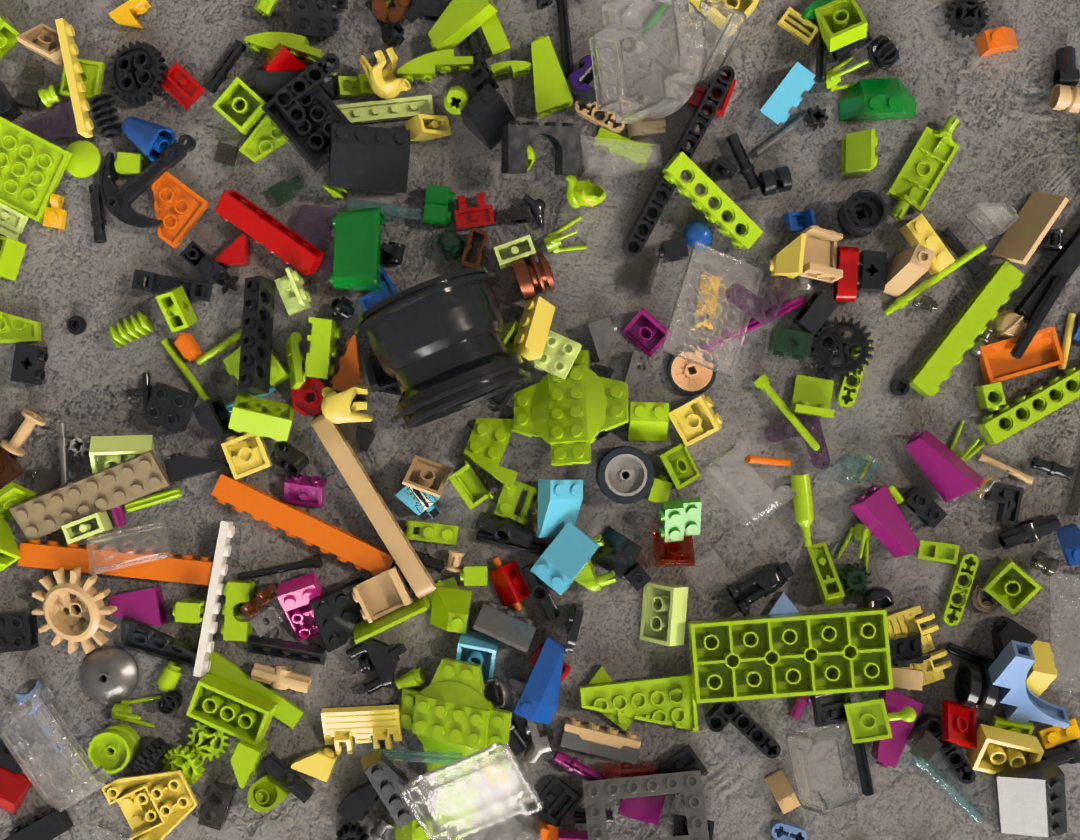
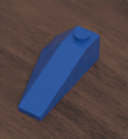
M546 638L516 701L513 713L533 722L550 724L558 706L565 650L564 644L552 638Z

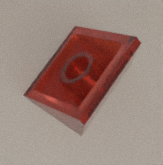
M654 533L653 563L655 565L695 566L692 535L684 536V541L665 543L663 538L659 537V533Z

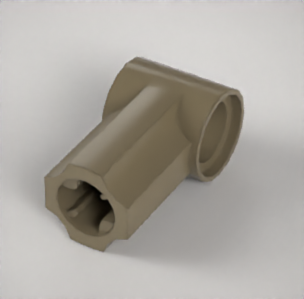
M633 116L627 118L628 138L630 140L645 138V136L665 134L666 124L664 116L652 118Z

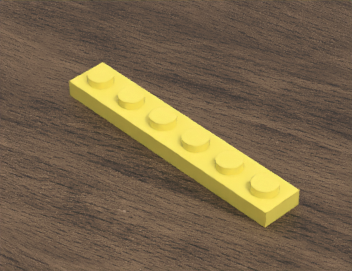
M63 18L55 19L77 131L85 138L93 137L92 130L94 125L88 112L90 111V105L85 98L86 86L81 78L83 70L78 62L77 55H79V51L73 38L75 31L73 26Z

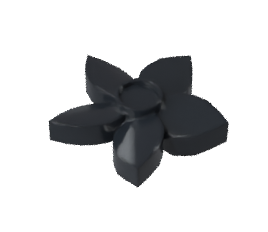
M225 271L223 274L224 279L216 281L219 285L223 286V294L229 288L233 291H238L235 283L238 282L239 276H230Z

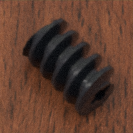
M98 94L89 99L91 112L94 113L93 119L95 120L97 134L105 138L122 135L123 132L121 130H116L121 127V124L114 122L119 120V116L112 115L117 112L116 108H111L115 105V101L109 100L112 98V95Z

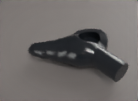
M526 194L522 200L530 206L537 225L542 229L544 227L543 218L546 204L543 199L534 200Z

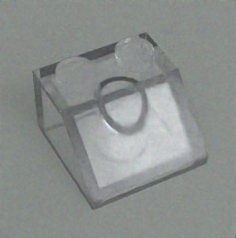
M978 202L961 212L986 240L1004 233L1020 218L1016 209L1007 203Z

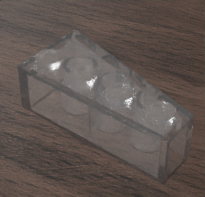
M581 135L585 177L656 169L662 166L661 150L658 144Z

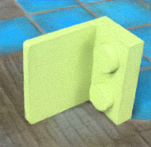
M287 267L285 268L287 275L274 281L288 315L292 316L311 308L309 302L312 299L308 291H305L302 286L304 280L301 274Z
M549 330L543 355L541 358L533 360L535 363L534 367L541 372L545 370L559 378L566 379L582 345Z

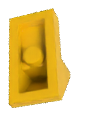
M128 0L108 14L117 24L143 29L136 16L144 14L151 5L148 0Z

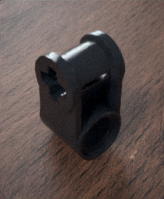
M1049 229L1037 249L1053 252L1063 251L1065 248L1063 246V235L1066 231L1062 229Z
M286 441L276 442L274 451L270 455V459L274 464L294 477L298 476L309 464L308 456Z

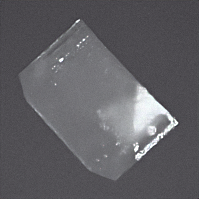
M45 683L0 713V738L43 801L59 812H62L103 788L112 780L102 765L95 768L52 703L57 699Z

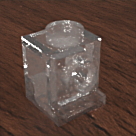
M271 606L249 622L261 637L284 620L282 619L281 611L277 607ZM264 618H268L270 623L267 624Z

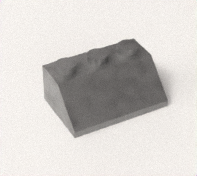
M489 600V602L484 601L473 629L527 653L537 625L534 624L533 619L526 616L524 618L516 616L517 612L508 608L505 611L499 608L498 603Z

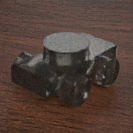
M922 295L921 298L914 299L912 306L932 312V310L937 309L938 303L932 297Z

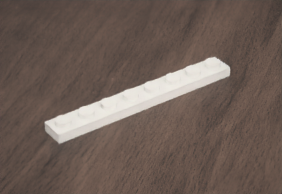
M232 521L220 522L193 676L196 677L206 675L211 667L209 657L214 649L213 634L216 633L218 628L216 617L221 610V603L219 601L225 586L223 578L228 572V564L226 562L232 549L230 539L235 533V526H233Z

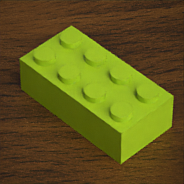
M207 673L197 683L186 716L257 747L267 734L278 703Z

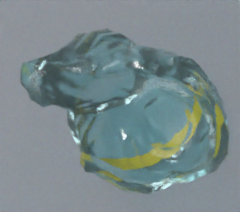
M861 453L856 456L846 455L841 461L842 471L847 475L846 479L849 481L856 480L860 484L872 479L874 473L878 472L882 466V461L876 455Z

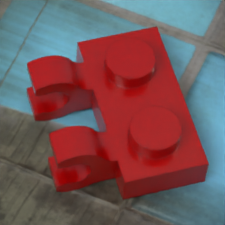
M484 192L476 193L478 207L467 208L465 195L457 196L460 209L454 210L457 230L495 225L492 204L486 205Z

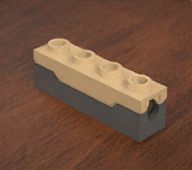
M570 718V720L565 719L560 747L636 765L641 740L636 733L631 731L622 733L618 732L619 730L614 727H607L605 729L593 722L584 724L579 719Z

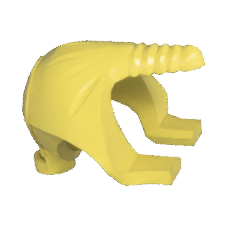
M392 47L386 49L390 61L383 71L382 69L386 65V58L382 50L374 52L377 64L373 67L361 55L359 61L365 71L372 91L382 99H393L402 91L411 89L407 79L396 78L395 68L398 57Z
M354 385L349 390L338 394L332 388H323L321 410L325 418L335 424L372 421L373 416L356 412L367 410V401H355L351 406L356 394L368 395V386Z

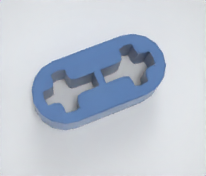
M775 820L770 825V833L776 840H796L791 833L797 835L798 832L802 837H798L797 840H807L806 832L798 825L781 820ZM781 826L783 831H785L786 833L779 832V834H777L775 828L779 829V827Z

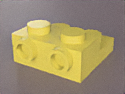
M704 394L669 412V417L686 447L722 428L721 424L723 421L721 416L713 412L711 408L714 406L709 396L705 397Z
M243 432V436L237 437V435L228 437L226 442L221 444L235 480L273 466L266 450L267 445L264 437H256L252 433Z

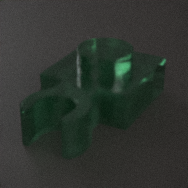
M299 176L293 177L289 183L283 179L268 189L279 207L296 197L293 193L295 190H302L305 187L303 183L299 186L295 185L296 181L300 180Z

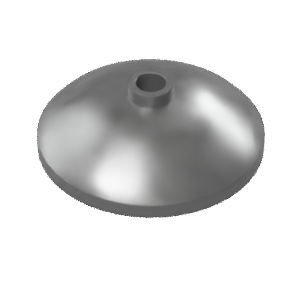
M115 646L102 647L92 652L85 659L80 673L81 684L86 694L94 701L102 704L119 703L134 692L139 680L138 665L133 656L126 650ZM103 675L107 677L106 681L102 679Z

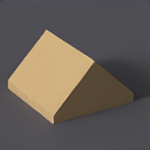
M41 23L16 36V40L29 50L61 67L64 65L58 32Z
M415 455L402 484L440 498L452 468Z

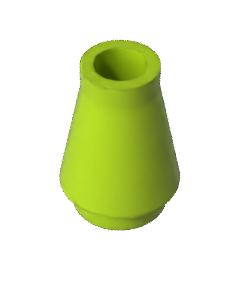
M415 667L396 678V686L398 689L421 686L422 683H425V674L421 668Z

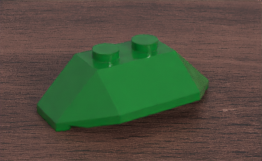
M898 78L860 79L838 103L839 121L916 118L915 98Z

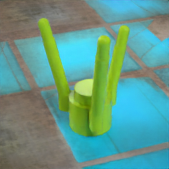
M850 56L826 71V81L822 83L824 89H830V92L839 89L852 88L856 83L838 85L841 82L840 76L869 63V60L837 72L838 69L853 60V56Z
M581 216L556 231L547 234L548 236L544 238L548 252L553 251L556 254L587 249L586 245L559 248V246H562L561 240L577 234V230L561 236L558 234L582 219Z
M961 420L949 449L966 463L986 443L982 442L974 448L980 441L977 438L964 452L959 449L953 451L965 422Z
M855 523L854 528L850 527L849 534L836 557L838 559L841 557L852 535H854V539L860 540L859 559L862 558L864 550V570L867 571L871 532L865 525Z
M156 695L122 700L121 704H114L111 716L113 719H120V721L155 728L154 724L141 721V716L132 714V707L129 704L156 700L162 696Z

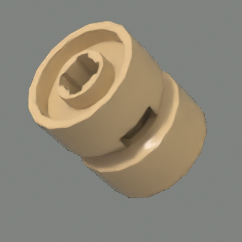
M1056 84L1049 97V108L1059 111L1065 109L1066 112L1079 113L1080 87L1073 86L1070 88L1067 85Z

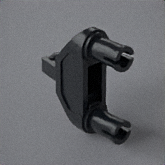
M412 0V3L409 5L410 9L404 15L410 24L418 18L420 20L424 18L425 20L436 22L452 0H449L445 5L440 4L437 0Z
M370 637L347 649L346 653L347 656L351 654L348 657L351 661L365 653L369 655L379 674V677L364 684L365 690L368 689L366 692L371 695L383 687L389 688L392 686L397 661L400 660L399 655L405 653L407 649L404 643L394 648L392 644L389 645Z

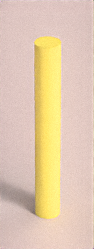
M1068 313L1061 347L1065 363L1059 364L1058 370H1066L1076 318L1075 313Z

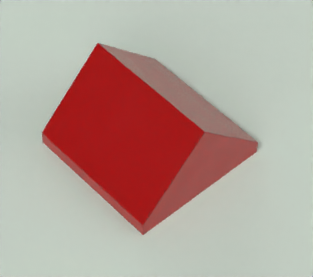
M0 766V808L15 815L34 779L22 773L15 774Z

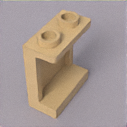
M811 225L800 232V235L806 234L803 271L799 276L833 283L843 278V270L836 268L837 242L843 239V234L835 230L822 229L817 225Z
M397 565L355 585L352 588L353 592H351L355 602H359L362 608L360 612L363 619L368 620L369 623L402 606L411 604L414 600Z

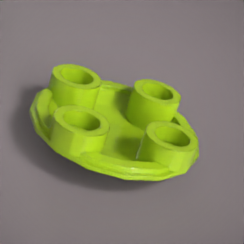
M78 140L66 148L67 151L73 153L66 167V170L72 176L86 178L100 171L101 155L93 143L86 140Z

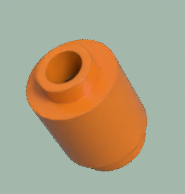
M182 332L175 337L176 341L174 344L185 359L193 361L201 356V347L191 333Z

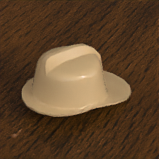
M1004 310L986 325L988 327L990 324H994L993 333L988 339L989 343L1021 335L1025 328L1023 315L1014 313V310Z

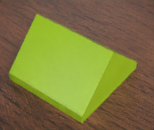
M684 442L657 455L675 490L682 489L701 476Z

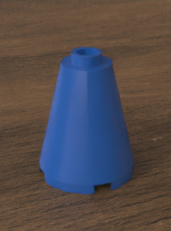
M134 116L126 118L122 123L123 132L152 162L157 160L159 155L171 144L178 141L175 139L177 134L174 130Z

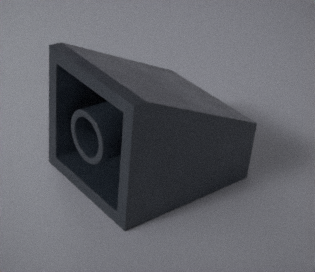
M489 83L461 110L464 125L490 150L501 141V125L508 124V121H516L503 97Z

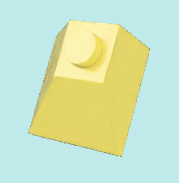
M806 234L799 235L770 259L768 269L771 271V277L794 279L802 273Z

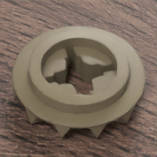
M983 581L977 584L975 589L971 591V600L974 603V607L980 611L993 612L1001 604L991 595L988 596L991 602L983 600L984 595L982 592L987 593L983 589L986 583Z

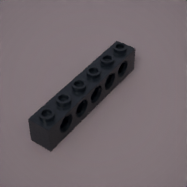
M261 275L245 278L238 390L251 395L269 393L276 283Z

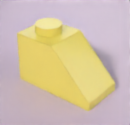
M418 114L405 122L406 130H410V141L424 142L452 134L448 116Z
M320 748L297 758L291 765V768L327 782L338 755L330 748Z

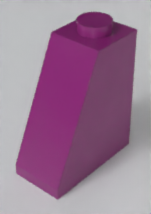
M161 585L109 596L108 606H117L118 608L117 611L112 613L113 616L123 618L126 615L139 622L154 626H162L168 623Z

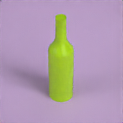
M790 475L795 520L802 529L804 547L812 546L810 527L814 520L810 475Z

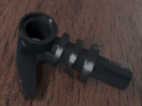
M383 242L380 259L383 260L386 257V262L402 265L405 245L396 242H389L388 244Z

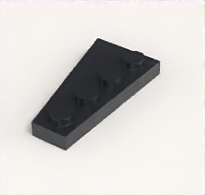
M125 615L121 620L122 648L195 667L198 648Z

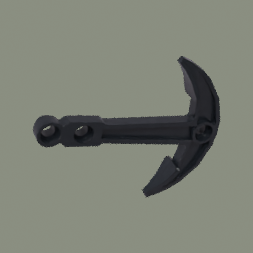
M188 134L180 136L178 142L171 144L159 155L157 160L121 189L118 188L115 182L118 180V176L114 166V153L108 152L101 166L99 188L103 202L111 214L123 223L139 228H153L163 225L162 220L152 219L135 211L131 204L168 169L173 168L187 156V152L193 151L196 147V140Z

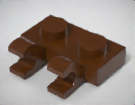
M275 582L270 584L266 589H261L256 594L257 597L251 602H246L241 607L244 615L252 618L263 608L261 606L262 603L267 605L277 595L275 592L278 590V585Z

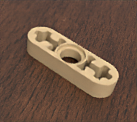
M575 101V113L582 118L617 134L624 130L625 119L621 115L596 102L586 104L587 109L584 108L581 111L579 110V104L582 105L583 103ZM591 107H594L593 110H592V112H591V116L588 115V114H589V110H591ZM595 112H604L605 118L597 120L594 117ZM608 115H609V116H611V117H610V121H608V125H607V124H605V123L607 122ZM618 120L621 127L617 126L615 129L612 122L615 123Z

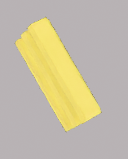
M789 6L777 24L808 46L819 31V27L808 19H803L800 13ZM788 14L791 15L792 17H794V18H795L796 20H798L799 22H801V23H802L803 25H805L806 27H808L810 30H812L813 33H811V32L808 31L806 28H804L803 25H801L800 23H798V22L794 21L793 19H791V18L788 16Z

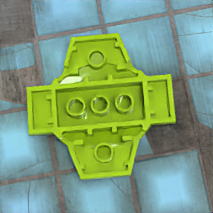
M580 350L566 379L559 378L548 372L539 383L514 393V431L542 437L551 446L552 466L591 463V444L596 440L595 437L599 432L608 431L629 422L628 384L623 381L597 376L590 369L588 350Z
M445 657L441 660L429 686L422 691L411 688L402 689L400 705L401 728L412 730V733L416 734L423 743L428 774L464 783L473 768L476 757L486 749L503 753L508 751L512 712L494 708L491 701L488 702L484 697L483 691L485 686L481 665Z

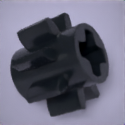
M390 22L382 27L381 31L383 34L381 37L386 45L396 47L405 40L403 37L404 29L400 24Z
M819 105L814 110L808 108L807 113L809 115L803 117V120L807 122L805 127H811L813 131L818 126L822 129L825 126L824 122L829 119L828 116H825L826 109H820Z
M344 296L341 299L336 298L330 307L331 311H333L331 315L340 321L350 319L355 311L354 307H352L354 302Z

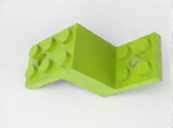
M14 482L0 489V572L21 558L8 522L13 518L9 508L38 496L37 493Z

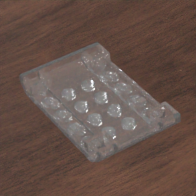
M501 742L413 778L401 788L400 792L430 840H458L518 814L524 813L525 816L543 810V802L509 745Z

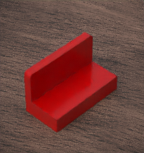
M515 560L488 572L504 607L518 603L530 595Z

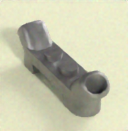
M512 675L507 682L511 693L519 697L527 679L523 680L516 675ZM527 719L525 729L527 735L531 734L532 740L524 752V758L532 764H537L543 754L552 752L548 732H539L537 722Z

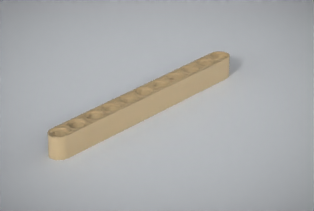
M323 413L311 420L312 427L416 596L421 599L437 589L430 574L338 425L326 419Z

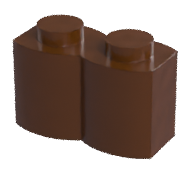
M473 228L470 231L467 240L468 246L462 254V265L465 269L481 267L483 262L482 254L487 249L489 242L487 231Z

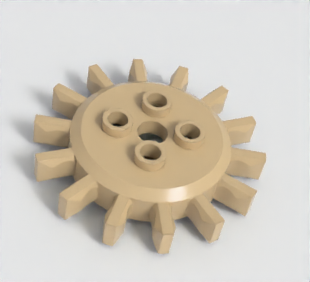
M61 567L53 571L57 583L49 575L39 580L48 592L39 589L32 593V597L42 601L43 606L37 607L31 613L32 615H44L46 622L40 626L38 631L45 632L51 628L56 634L52 640V646L59 644L63 639L68 640V653L72 654L78 650V642L81 641L85 654L95 649L92 638L99 646H102L109 640L100 629L111 632L117 627V624L106 620L105 617L117 611L118 608L117 606L104 605L102 599L108 596L111 590L107 588L97 592L93 587L98 578L96 574L86 579L85 582L81 581V567H76L70 571V579L68 580L64 568ZM75 604L80 607L81 612L76 611Z

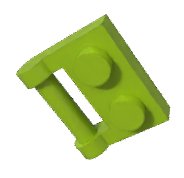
M516 480L512 490L503 485L494 514L509 517L518 523L526 525L528 522L527 516L538 488ZM522 489H524L528 492L520 515L518 516L515 515L514 512L517 507Z

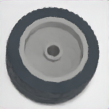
M619 446L607 451L599 460L596 469V480L601 492L608 499L620 504H631L643 499L650 492L655 478L654 467L649 457L640 449L631 446ZM624 471H627L629 473V477L627 479H624L622 477V473Z

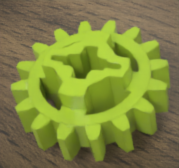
M198 721L196 725L191 727L192 732L187 736L191 738L187 745L193 746L190 751L195 749L196 755L200 754L202 756V761H205L207 757H209L210 761H213L215 756L220 758L222 753L228 750L226 746L231 744V741L227 740L231 735L216 728L211 729V726ZM214 736L212 740L204 742L207 738Z
M181 744L177 747L173 746L164 755L165 759L162 761L166 764L163 767L164 770H181L187 783L192 785L202 777V772L205 770L201 766L204 761L198 759L201 755H196L195 749L190 751L188 745L184 748Z

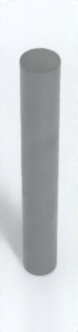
M798 117L754 150L755 155L759 157L804 123L803 118Z

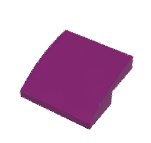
M666 794L622 799L618 814L658 825Z

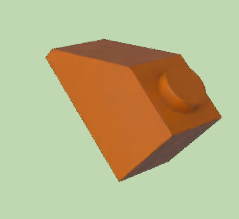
M1005 26L985 30L975 39L980 57L1018 48L1014 29Z

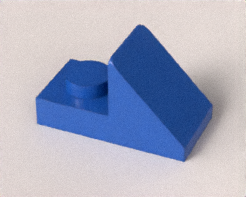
M1076 524L1060 528L1061 530L1056 533L1067 566L1072 567L1080 564V529Z

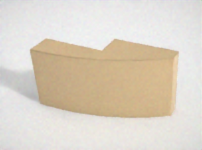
M891 666L893 687L922 690L923 670Z

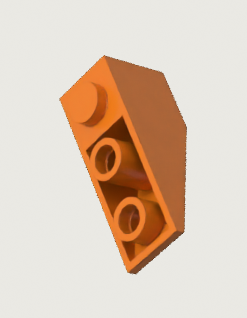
M355 335L348 338L345 345L346 353L344 356H341L338 363L339 371L337 374H334L331 384H333L332 389L340 392L347 391L354 385L361 386L363 382L359 338Z

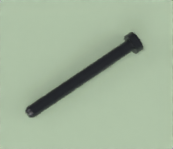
M318 554L308 560L240 573L238 579L243 581L312 566L321 568L323 562L321 555Z

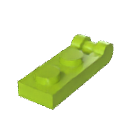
M293 332L285 342L291 389H299L306 378L305 372L302 371L303 355L299 350V343L302 337L298 332Z
M405 520L407 528L404 534L408 540L457 545L458 525ZM414 527H420L419 534H413Z

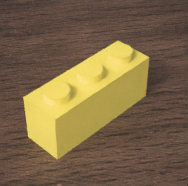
M923 214L918 215L899 228L911 247L920 244L936 252L928 269L931 275L940 272L955 261Z
M540 296L527 300L524 304V311L519 321V328L514 338L512 350L528 361L541 358L556 307Z

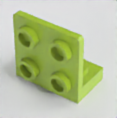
M796 375L790 410L798 414L834 418L835 410L830 409L834 381Z

